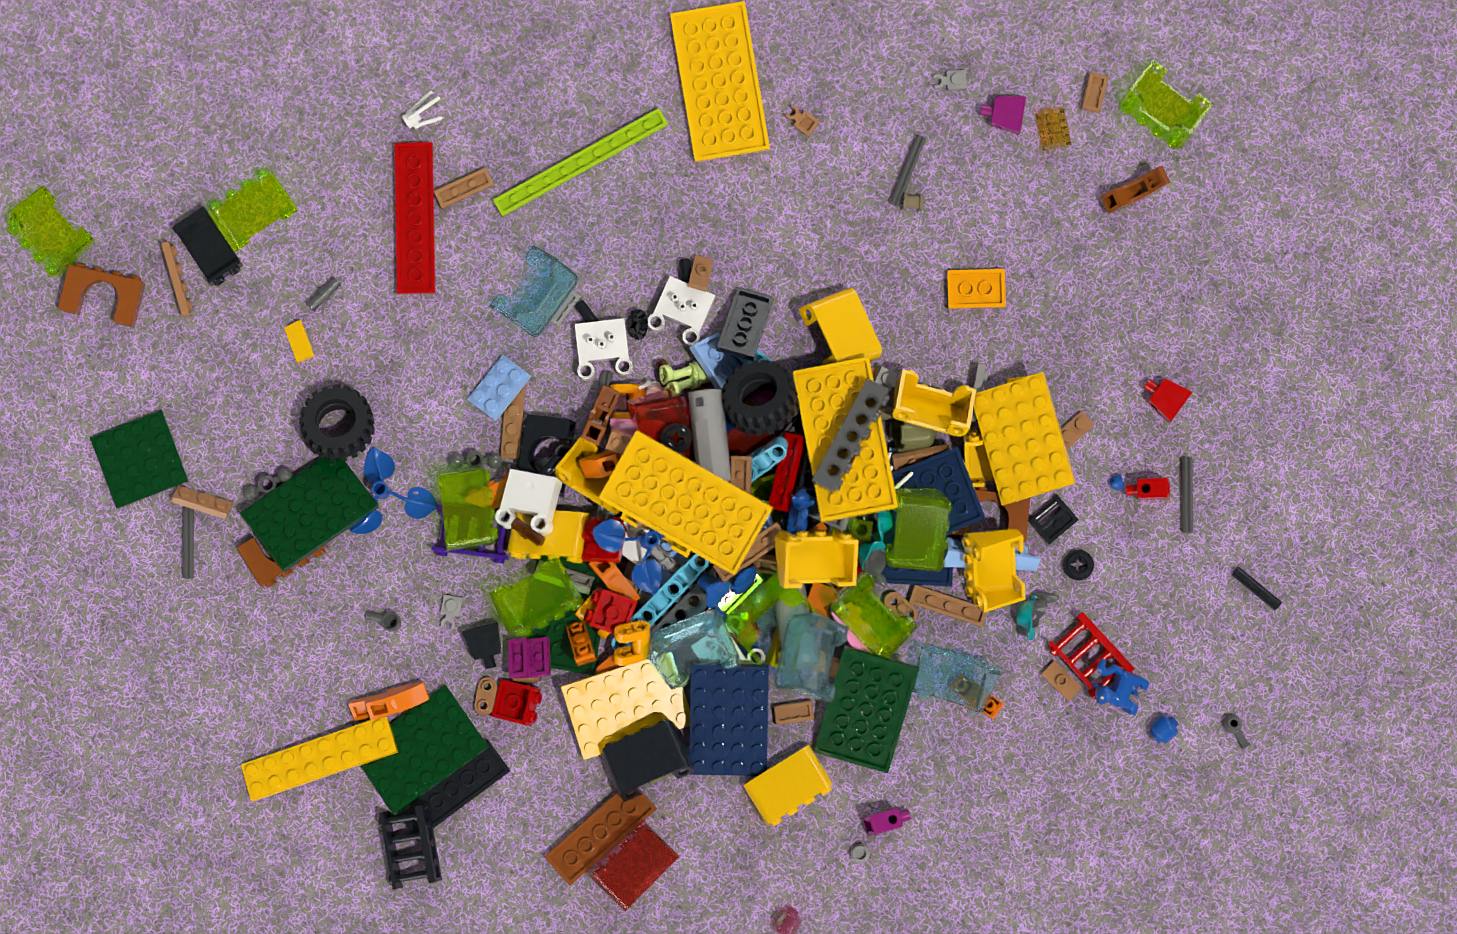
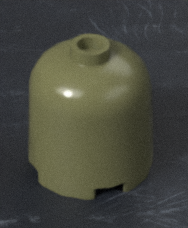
M897 419L890 423V441L895 443L893 447L895 452H908L931 447L938 435V431Z

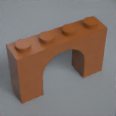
M75 263L74 266L68 265L58 305L60 311L80 315L86 291L96 283L105 282L112 284L118 293V304L113 322L135 328L146 285L141 281L142 278L130 275V278L123 277L122 273L115 271L108 274L104 273V269L93 267V270L86 269V265Z
M976 487L975 491L979 501H990L999 505L1006 518L1005 530L1017 529L1023 535V543H1025L1030 498L1002 506L997 489H995V492L987 491L988 488ZM970 526L948 535L964 537L965 533L970 532Z
M251 538L238 546L237 549L260 587L266 586L270 588L277 583L276 579L281 576L286 578L293 574V569L297 566L302 568L309 564L310 558L314 556L318 558L324 555L328 545L325 544L284 573L276 562L271 561L265 555L256 538Z

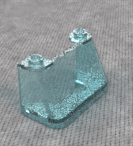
M533 245L526 255V263L531 267L528 274L510 298L505 295H498L489 307L527 334L537 337L542 334L578 283V276L559 259Z
M717 609L709 610L657 631L652 636L648 658L671 690L684 687L688 683L691 674V663L721 662L724 668H733L739 663V654Z
M814 612L792 615L786 627L774 681L775 687L797 695L824 702H832L835 695V687L827 681L834 649L846 642L849 627Z
M921 646L917 666L920 668L913 692L917 693L916 697L928 699V696L962 705L967 709V713L978 715V713L984 711L1003 667L950 650Z

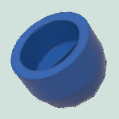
M1121 474L1115 475L1110 479L1112 489H1125Z

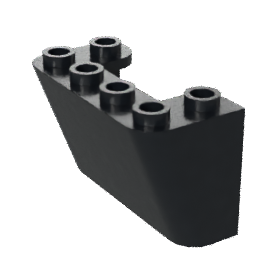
M668 719L660 720L651 727H644L635 734L625 735L616 742H609L602 749L618 792L625 802L642 795V791L638 788L670 773L679 779L695 772L682 731L673 721Z

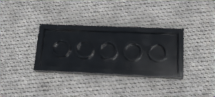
M487 740L488 749L397 814L414 813L415 806L429 804L434 829L511 770L490 741ZM416 820L404 822L411 833L418 832L419 828Z

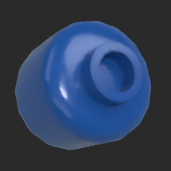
M1161 715L1150 724L1151 730L1149 732L1158 743H1167L1178 735L1177 726L1179 724L1173 716Z

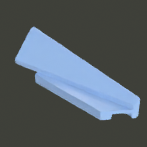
M947 537L943 566L965 568L963 560L965 550L962 541ZM1023 545L1024 552H1019L1015 548L1016 570L1035 571L1039 565L1040 557L1030 555L1025 545Z

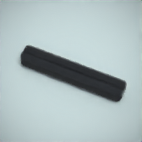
M1240 567L1233 571L1232 576L1273 610L1279 608L1282 602Z

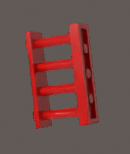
M785 433L784 439L788 442L787 454L783 460L778 462L769 505L774 510L788 512L790 504L793 503L791 496L793 489L795 494L797 482H800L807 444L804 445V436ZM802 452H803L802 461H801V464H800L799 462H800L801 454H802ZM797 471H799L797 482H795ZM809 475L807 486H815L812 483L813 475Z
M1081 612L1075 617L1078 620L1076 622L1077 625L1056 644L1052 640L1047 643L1050 646L1048 650L1054 657L1058 655L1089 688L1088 694L1096 700V688L1092 686L1087 678L1098 669V663L1101 659L1113 658L1117 662V666L1129 673L1135 670V668L1085 613ZM1087 630L1091 634L1089 636L1090 639L1070 658H1067L1061 649L1079 632ZM1095 644H1100L1104 648L1103 654L1081 673L1074 663ZM1116 673L1106 676L1099 685L1108 686L1113 681Z

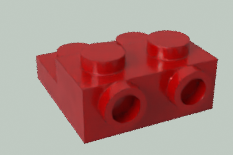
M592 517L591 520L585 521L583 532L584 546L581 558L583 562L620 563L624 541H622V548L616 552L605 551L595 541L593 529L605 521L599 517ZM616 517L610 518L619 521L623 525L626 534L627 528L623 521Z
M598 587L597 591L594 590L592 592L591 601L593 603L591 608H588L584 614L585 624L615 634L617 626L630 623L637 601Z
M501 679L491 717L531 727L532 723H535L538 715L535 711L537 704H540L542 701L541 689Z

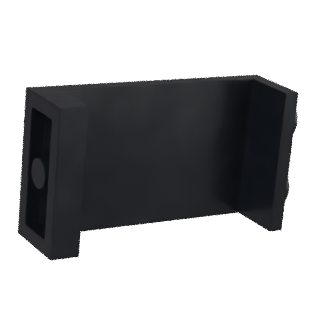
M204 206L172 227L211 286L214 284L218 286L225 281L224 278L229 274L233 276L241 271L242 262Z

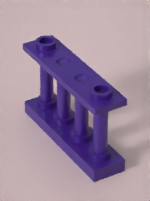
M438 504L437 512L441 514L443 520L439 547L432 546V551H436V555L447 556L448 553L491 558L494 563L504 564L505 560L509 561L510 557L504 555L507 529L501 525L496 554L485 553L488 523H491V520H496V511ZM453 515L460 516V520H462L458 549L447 548L450 518L452 519ZM509 515L504 517L503 522L509 519ZM472 518H479V522H481L477 552L466 550L469 521Z

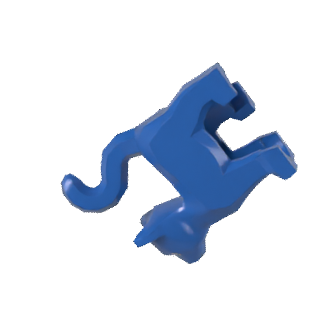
M800 489L792 496L791 501L793 503L790 504L788 512H785L784 520L787 521L785 531L790 532V534H796V531L800 530L806 531L807 508L815 504V501L811 500L806 490Z
M1101 659L1098 663L1099 673L1103 676L1116 674L1111 689L1105 685L1092 684L1096 688V702L1100 705L1110 703L1115 707H1123L1124 712L1129 715H1136L1139 707L1129 697L1131 694L1138 697V687L1141 686V689L1147 690L1150 682L1140 676L1132 675L1122 670L1117 665H1112L1106 669V660Z

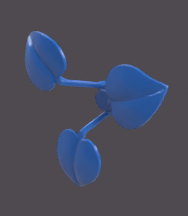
M375 447L370 449L364 463V474L370 482L374 483L372 491L375 494L374 499L377 504L378 499H386L389 495L406 501L405 512L414 519H422L437 509L438 505L435 497L424 488H411L408 491V498L391 491L383 479L390 478L395 470L394 460L388 454ZM375 510L350 527V531L355 534H367L375 531L382 523V514Z
M614 519L605 520L594 527L593 535L595 541L605 551H619L622 548V541H639L640 546L647 549L642 559V564L634 566L631 577L633 583L639 589L655 595L661 584L662 572L655 560L646 562V559L650 552L653 551L652 547L659 543V538H665L666 536L644 525L650 529L649 532L642 534L640 537L624 538L625 529L623 525Z
M756 565L742 571L736 578L734 585L729 581L722 582L719 579L716 580L709 573H704L698 579L697 584L706 591L707 607H715L716 614H712L705 623L702 633L703 638L724 625L727 614L724 611L721 612L718 604L730 590H734V593L739 595L750 588L757 575Z

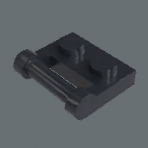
M1057 494L1036 514L1030 515L1028 521L1049 545L1079 520ZM1058 505L1061 510L1041 526L1038 521Z

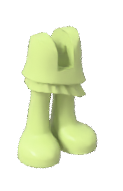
M693 361L687 367L678 370H672L669 365H662L659 368L661 383L663 385L667 384L665 392L671 399L678 398L684 389L690 387L691 390H694L710 382L698 361ZM689 376V379L683 380L680 382H672L674 380Z

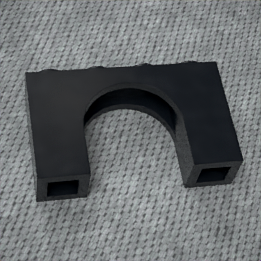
M527 414L523 422L524 435L520 440L521 454L517 459L518 470L537 474L539 471L534 463V454L537 447L548 439L573 441L576 422L570 419ZM563 482L559 497L564 498L566 484Z

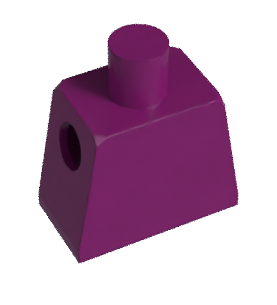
M997 96L994 99L993 106L982 104L980 115L991 117L990 126L1020 135L1026 97Z
M898 808L863 817L868 836H873L903 827L902 822L911 820L908 809L899 811ZM890 816H892L893 823H889L888 818Z

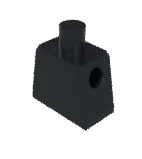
M495 622L462 631L474 660L483 659L485 670L497 667L494 656L502 654L499 623Z

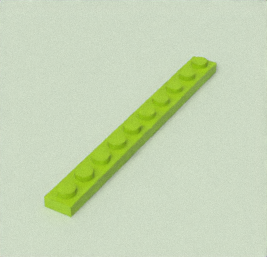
M660 108L500 195L493 199L502 217L669 125Z

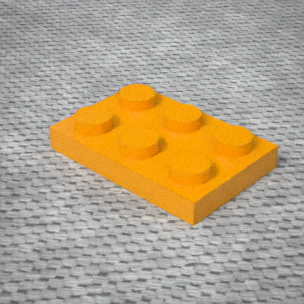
M1005 269L947 270L948 309L1006 307Z

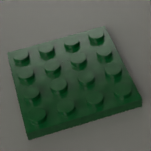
M162 410L90 437L116 509L189 482Z

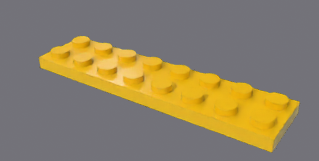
M388 716L369 720L241 764L250 799L254 802L398 753Z

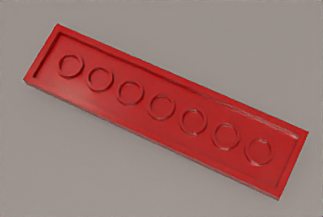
M433 142L395 143L397 294H436Z

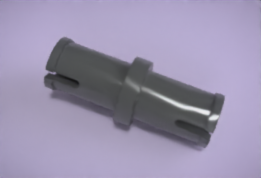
M332 277L322 288L317 289L318 292L306 302L307 306L315 312L325 300L328 301L330 299L329 296L341 284Z

